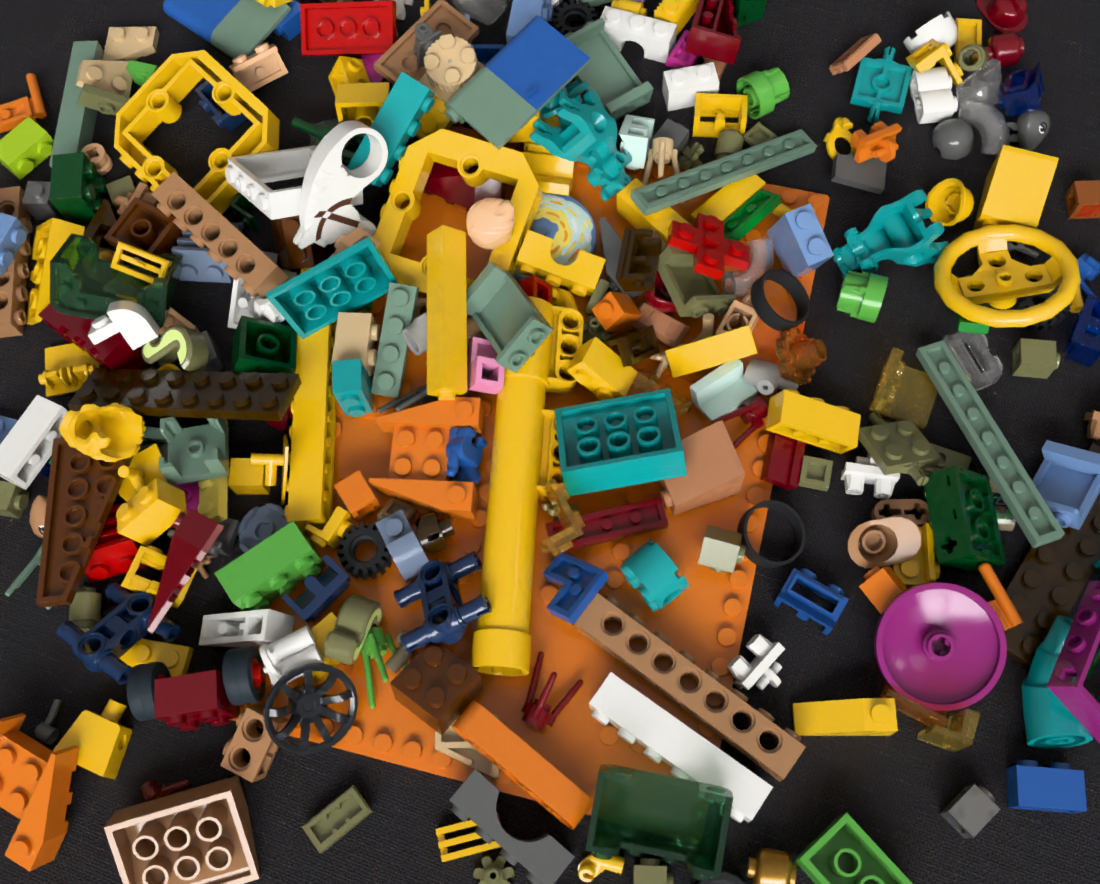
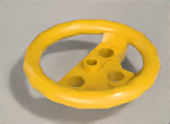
M1017 224L987 225L963 233L944 247L933 267L934 287L945 305L968 321L994 328L1027 327L1053 318L1071 304L1081 283L1078 260L1062 241L1043 230ZM1007 241L1034 246L1050 255L1051 258L1044 264L1033 266L1015 261L1010 257ZM977 246L979 269L972 276L957 278L951 273L957 258L970 248ZM997 264L1001 265V267H993L991 265ZM1028 279H1036L1038 282H1031ZM1059 285L1057 292L1041 304L1021 310H996L1013 307L1019 297L1050 293ZM977 288L981 291L974 292L969 289ZM989 303L992 307L996 309L988 308L977 304Z

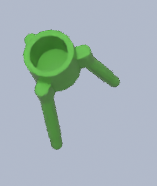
M382 627L370 628L361 649L371 709H374L376 704L370 658L376 660L382 680L387 682L389 677L382 656L388 652L387 648L390 649L392 654L398 650L391 635H385Z

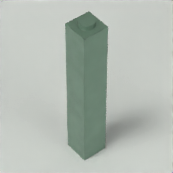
M98 41L73 42L49 163L51 169L53 155L81 152L86 145L92 143L97 110L77 104L78 95L82 88L76 86V80L82 60L103 59L104 50Z

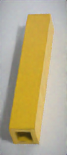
M441 225L427 234V395L436 396L439 400H456V397L467 393L466 232Z

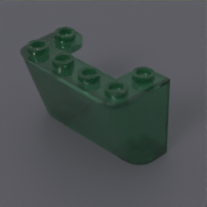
M603 764L598 772L585 851L592 852V855L598 859L610 860L612 855H618L620 848L627 849L626 852L631 855L642 857L647 853L659 856L658 858L661 861L667 863H678V860L685 861L687 870L692 872L691 876L698 880L710 881L711 878L720 879L733 793L729 789L717 785L618 765Z

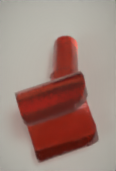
M188 778L160 787L156 780H150L141 786V791L146 801L165 797L169 792L189 786Z

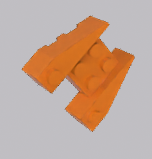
M456 397V400H438L376 417V423L382 432L393 433L388 478H369V483L380 493L404 500L419 508L434 511L440 516H449V518L476 519L478 490L474 482L450 481L451 477L446 474L448 467L446 446L449 442L450 428L471 427L477 432L476 436H483L485 408L481 398Z
M21 713L0 719V807L20 819L5 852V856L30 872L55 859L67 833L68 821L65 820L67 805L71 804L73 792L69 791L72 772L76 771L79 747L75 745L53 752L19 731L26 717L25 714Z

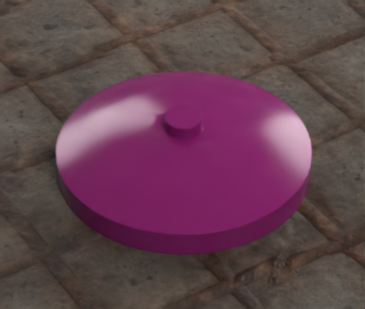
M928 582L904 590L886 606L875 629L874 653L882 676L891 688L904 699L925 709L952 711L976 703L993 689L1005 666L1007 643L1005 631L998 615L981 596L959 585L946 582Z

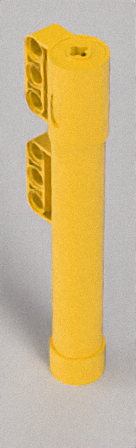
M531 296L528 297L553 328V331L517 373L505 368L504 386L497 394L480 595L485 594V597L488 598L492 612L478 618L477 631L473 633L471 666L482 674L496 676H523L529 674L532 636L529 635L538 499L561 500L567 495L565 488H557L552 482L553 479L563 482L560 460L554 455V452H559L555 410L545 409L546 392L564 394L572 391L577 381L566 370L583 341L584 320L579 311L572 308L552 306L551 303L544 299ZM563 323H568L573 328H567ZM561 348L569 349L572 354L565 353ZM560 373L567 374L571 380L563 379Z

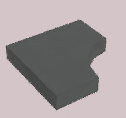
M855 153L848 155L837 154L834 157L831 181L879 195L884 191L886 162H882L879 158H871L858 164L854 160Z

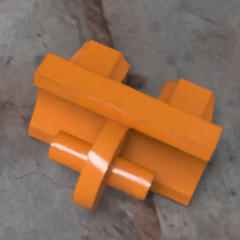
M880 121L871 127L869 135L862 129L855 131L850 140V145L856 149L854 160L858 164L871 158H879L882 162L886 163L893 160L896 150H898L896 135L901 132L902 127L898 123L887 126Z

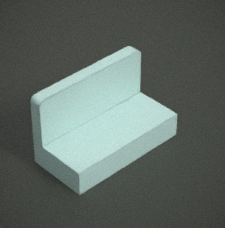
M739 359L724 363L690 386L692 403L710 422L734 411L743 403L755 397L758 392L757 388L751 383L743 381V362Z

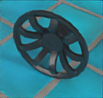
M310 663L290 670L272 687L265 702L263 718L270 738L284 751L297 755L317 754L334 746L347 734L355 720L358 708L355 686L342 670L324 663ZM312 671L329 673L327 679L320 686H313ZM303 673L304 683L295 686L293 689L286 684L292 678ZM337 677L347 689L339 694H324L333 686ZM281 690L288 696V705L281 708H272L274 700ZM349 699L348 715L341 714L327 707V704L340 703ZM291 714L285 727L276 732L272 717H283ZM323 715L343 723L341 728L332 737L321 720ZM300 722L301 733L298 746L283 740ZM310 723L315 724L324 742L307 746Z

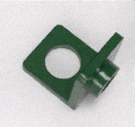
M238 192L229 206L238 220L244 222L254 231L259 232L261 229L255 218L248 213L254 204Z

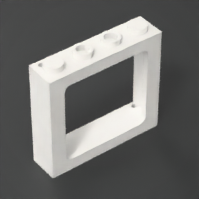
M317 145L227 158L228 167L225 169L227 182L271 220L299 215L302 186L272 190L264 183L304 177L308 163ZM341 165L345 170H349L345 165ZM363 189L352 198V206L363 204Z

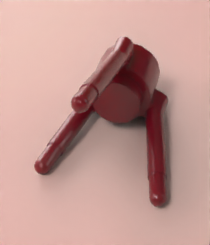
M756 396L743 403L734 411L712 420L711 425L721 420L723 422L737 416H740L745 424L751 423L752 425L733 442V446L736 449L756 429L764 425L762 419L768 415L767 404L760 396Z
M540 651L535 663L526 702L521 710L524 712L521 720L544 731L546 725L553 726L556 717L574 697L584 682L582 679L578 680L554 710L549 713L552 706L545 702L553 687L557 673H551L539 700L534 699L544 658V653Z

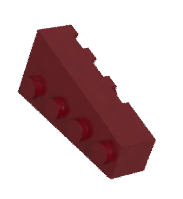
M61 292L38 314L52 330L69 343H74L83 351L86 350L102 368L110 370L140 369L145 363L140 353L142 347L140 346L132 350L120 332L94 345L88 337V333L92 326L91 323L100 315L94 310L89 311L86 309V305L75 296L70 298Z

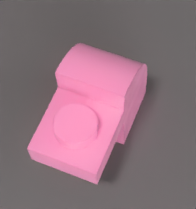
M472 337L470 340L467 390L496 395L504 386L505 367L496 362L495 358L498 354L488 339Z

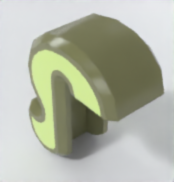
M174 325L165 330L161 338L157 337L143 345L142 358L149 364L157 361L161 366L173 364L179 360L184 370L203 371L209 360V350L202 333L188 327Z
M357 594L350 595L339 611L334 631L330 632L324 644L325 656L347 665L355 663L371 626L380 627L383 615L381 604Z

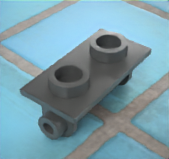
M419 23L415 27V35L417 37H415L413 51L417 56L418 69L424 66V57L428 47L435 43L436 40H439L442 33L441 30L434 33L426 23Z

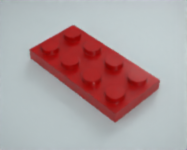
M393 0L300 4L302 56L384 54L397 41L396 2Z

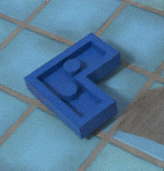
M564 552L558 553L542 573L547 581L561 587L548 604L547 609L550 614L574 625L609 577L606 571Z

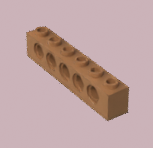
M174 171L151 194L159 201L156 207L168 218L173 214L176 218L172 222L184 233L189 229L193 233L189 238L200 248L206 245L210 249L207 254L218 264L223 261L227 265L224 270L235 280L239 277L242 278L245 282L241 286L253 297L258 293L263 299H266L265 293L278 287L288 278L270 258Z
M20 186L0 188V212L17 217L29 231L25 242L13 258L12 264L7 268L4 275H0V338L23 335L24 325L27 322L25 301L28 300V291L26 284L27 278L30 275L28 267V255L31 254L29 238L33 228L31 213L22 204L25 191Z

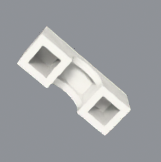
M605 6L600 18L604 19V30L619 51L622 50L625 41H634L644 49V58L666 63L668 56L676 45L677 24Z

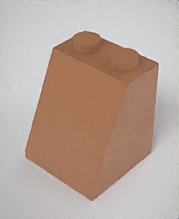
M723 420L681 440L687 476L659 480L663 491H660L665 508H671L673 516L738 494L745 477V471Z

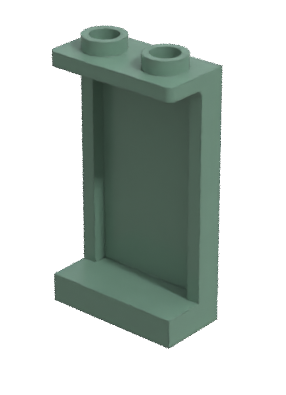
M600 18L596 21H589L580 30L574 33L569 32L564 36L591 58V62L574 78L579 80V82L587 81L589 88L584 92L586 93L589 89L596 91L604 109L616 121L650 102L654 88L649 81L641 83L605 32V21L603 18Z
M492 261L489 262L466 290L467 314L472 316L497 352L496 362L517 373L553 331V328L511 273Z

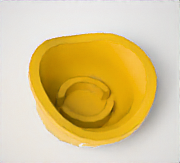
M956 178L945 179L938 183L928 193L927 200L925 201V209L930 208L933 214L930 220L934 223L941 222L943 226H953L964 221L970 216L974 206V198L971 191L964 186L962 181Z

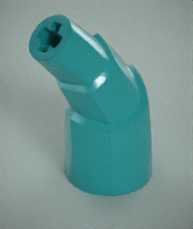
M1058 615L1045 640L1036 650L1028 676L1022 681L1027 745L1033 748H1068L1083 745L1093 740V736L1047 687L1073 622V619Z

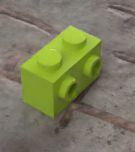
M28 116L0 140V162L21 180L51 155L54 140L47 131Z

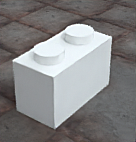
M714 62L663 71L662 93L667 111L694 107L696 93L718 94L720 82Z

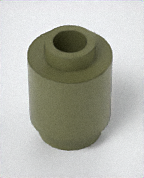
M978 44L965 46L958 55V63L966 71H980L989 62L988 50ZM978 53V61L973 63L972 56Z
M734 129L720 132L714 160L742 151L744 137Z
M92 587L78 588L72 604H70L69 621H72L74 625L84 632L90 630L101 619L102 594L97 593L96 589Z

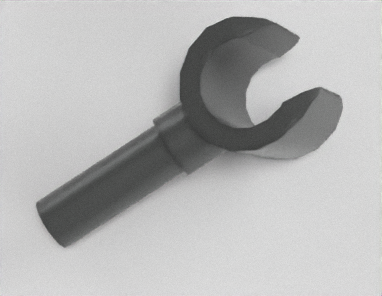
M1007 241L1008 252L1015 249L1033 258H1037L1039 252L1024 246L1022 243Z
M54 699L45 722L40 723L35 729V736L48 745H52L59 735V729L52 726L62 702L58 699Z

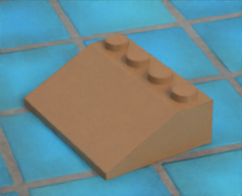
M238 775L117 810L104 826L123 884H244L260 878L248 805Z

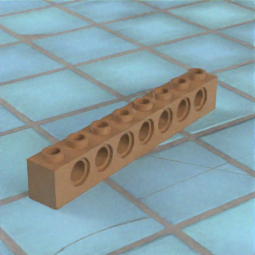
M598 593L575 622L577 630L779 782L785 779L806 748V746L800 743L802 738L797 733L787 727L783 730L774 724L775 718L762 708L756 710L746 703L748 698L734 688L731 691L720 684L722 679L709 669H706L704 672L695 665L696 660L690 654L683 650L678 653L669 646L671 642L664 635L657 631L654 634L644 627L646 625L645 622L637 615L631 613L628 616L620 610L621 605L609 595L603 597ZM615 620L621 624L622 628L617 633H609L604 626L608 621ZM639 638L646 643L647 647L641 652H635L630 648L629 643L633 639ZM659 657H666L670 660L672 667L667 671H661L656 668L654 661ZM684 676L693 677L697 682V688L694 690L684 689L680 684V679ZM709 695L719 696L722 699L723 707L719 710L709 708L706 698ZM736 714L746 716L749 721L748 729L740 730L736 728L733 724V716ZM761 734H770L775 739L776 745L773 750H766L761 746L759 741Z

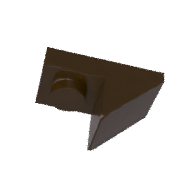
M103 199L79 241L87 252L98 247L107 248L109 245L104 236L118 220L119 216L116 215V210L108 200Z

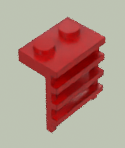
M123 503L112 506L85 570V574L91 583L127 573L141 546L139 542L123 536L117 531L116 513ZM140 563L137 570L146 568L148 566Z

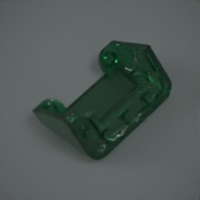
M71 233L50 261L51 305L60 313L95 320L103 315L109 317L106 312L110 303L121 300L132 301L143 306L161 328L169 313L182 270L183 256L171 253L158 255L173 262L172 266L168 268L165 278H159V274L139 266L119 263L154 277L155 279L151 284L111 268L112 261L99 259V247L93 239ZM154 262L153 266H156L158 268H161L162 266L161 264Z

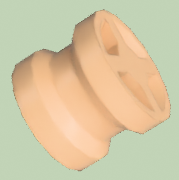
M91 143L81 150L91 162H94L101 176L107 174L112 169V159L106 154L102 145Z

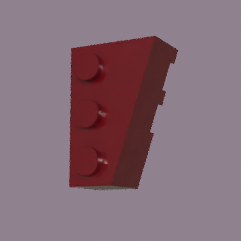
M699 0L685 52L734 65L741 44V36L737 33L738 23L737 19L733 16L734 6L732 0Z

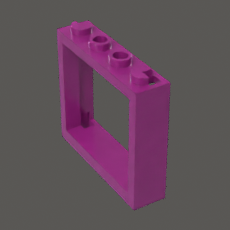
M1089 581L1047 687L1100 744V704L1083 686L1100 642V581Z

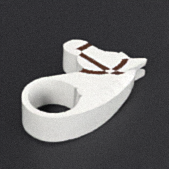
M350 120L335 126L318 144L308 163L301 189L299 203L301 226L293 239V243L298 244L300 249L312 243L325 248L327 244L336 242L342 234L348 235L358 226L371 236L376 233L374 224L358 213L351 205V200L379 176L386 165L388 149L380 133L359 121ZM366 133L370 140V153L367 160L354 170H345L344 167H341L342 151L345 144L353 136Z

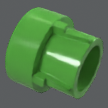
M779 67L762 72L753 71L739 78L736 84L737 95H748L747 115L752 119H758L771 113L775 108V104L787 99L790 94L788 81Z
M848 270L838 296L837 310L850 314V317L875 323L886 292L888 277L874 273H858Z

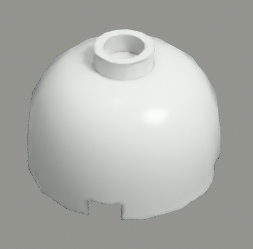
M947 11L944 17L941 14L915 31L916 37L910 39L908 36L903 43L911 54L932 38L940 44L945 42L951 48L958 37L957 26L950 12Z

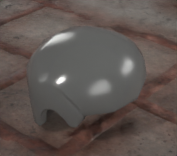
M958 118L942 121L933 130V148L937 147L940 150L941 157L944 159L957 160L966 157L972 151V127L967 122Z

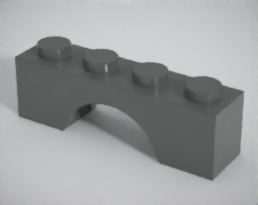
M474 769L450 798V801L454 804L450 810L463 822L470 818L477 824L478 828L475 832L488 844L495 840L503 848L500 854L513 866L517 862L522 864L528 870L524 876L533 884H554L575 856L548 833L530 840L519 839L507 833L500 825L496 812V803L500 790Z

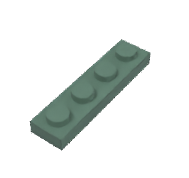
M389 283L371 389L372 394L394 398L401 397L409 347L403 338L402 330L414 320L419 287Z

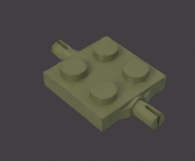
M872 412L868 420L873 426L859 428L858 437L869 455L884 475L895 473L909 474L918 486H921V484L922 486L925 485L929 478L922 469L938 466L939 454L911 419L888 423L884 421L879 412Z

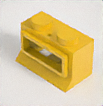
M696 93L692 137L718 138L719 133L727 129L737 130L743 136L747 122L748 95ZM700 116L715 117V121L702 122L700 121ZM725 118H738V123H725Z
M140 546L121 586L137 593H149L155 600L159 582L148 580L135 573L140 563L163 572L167 556L163 555L164 552L156 547ZM195 568L183 589L177 594V598L171 605L172 607L178 608L184 600L197 568Z

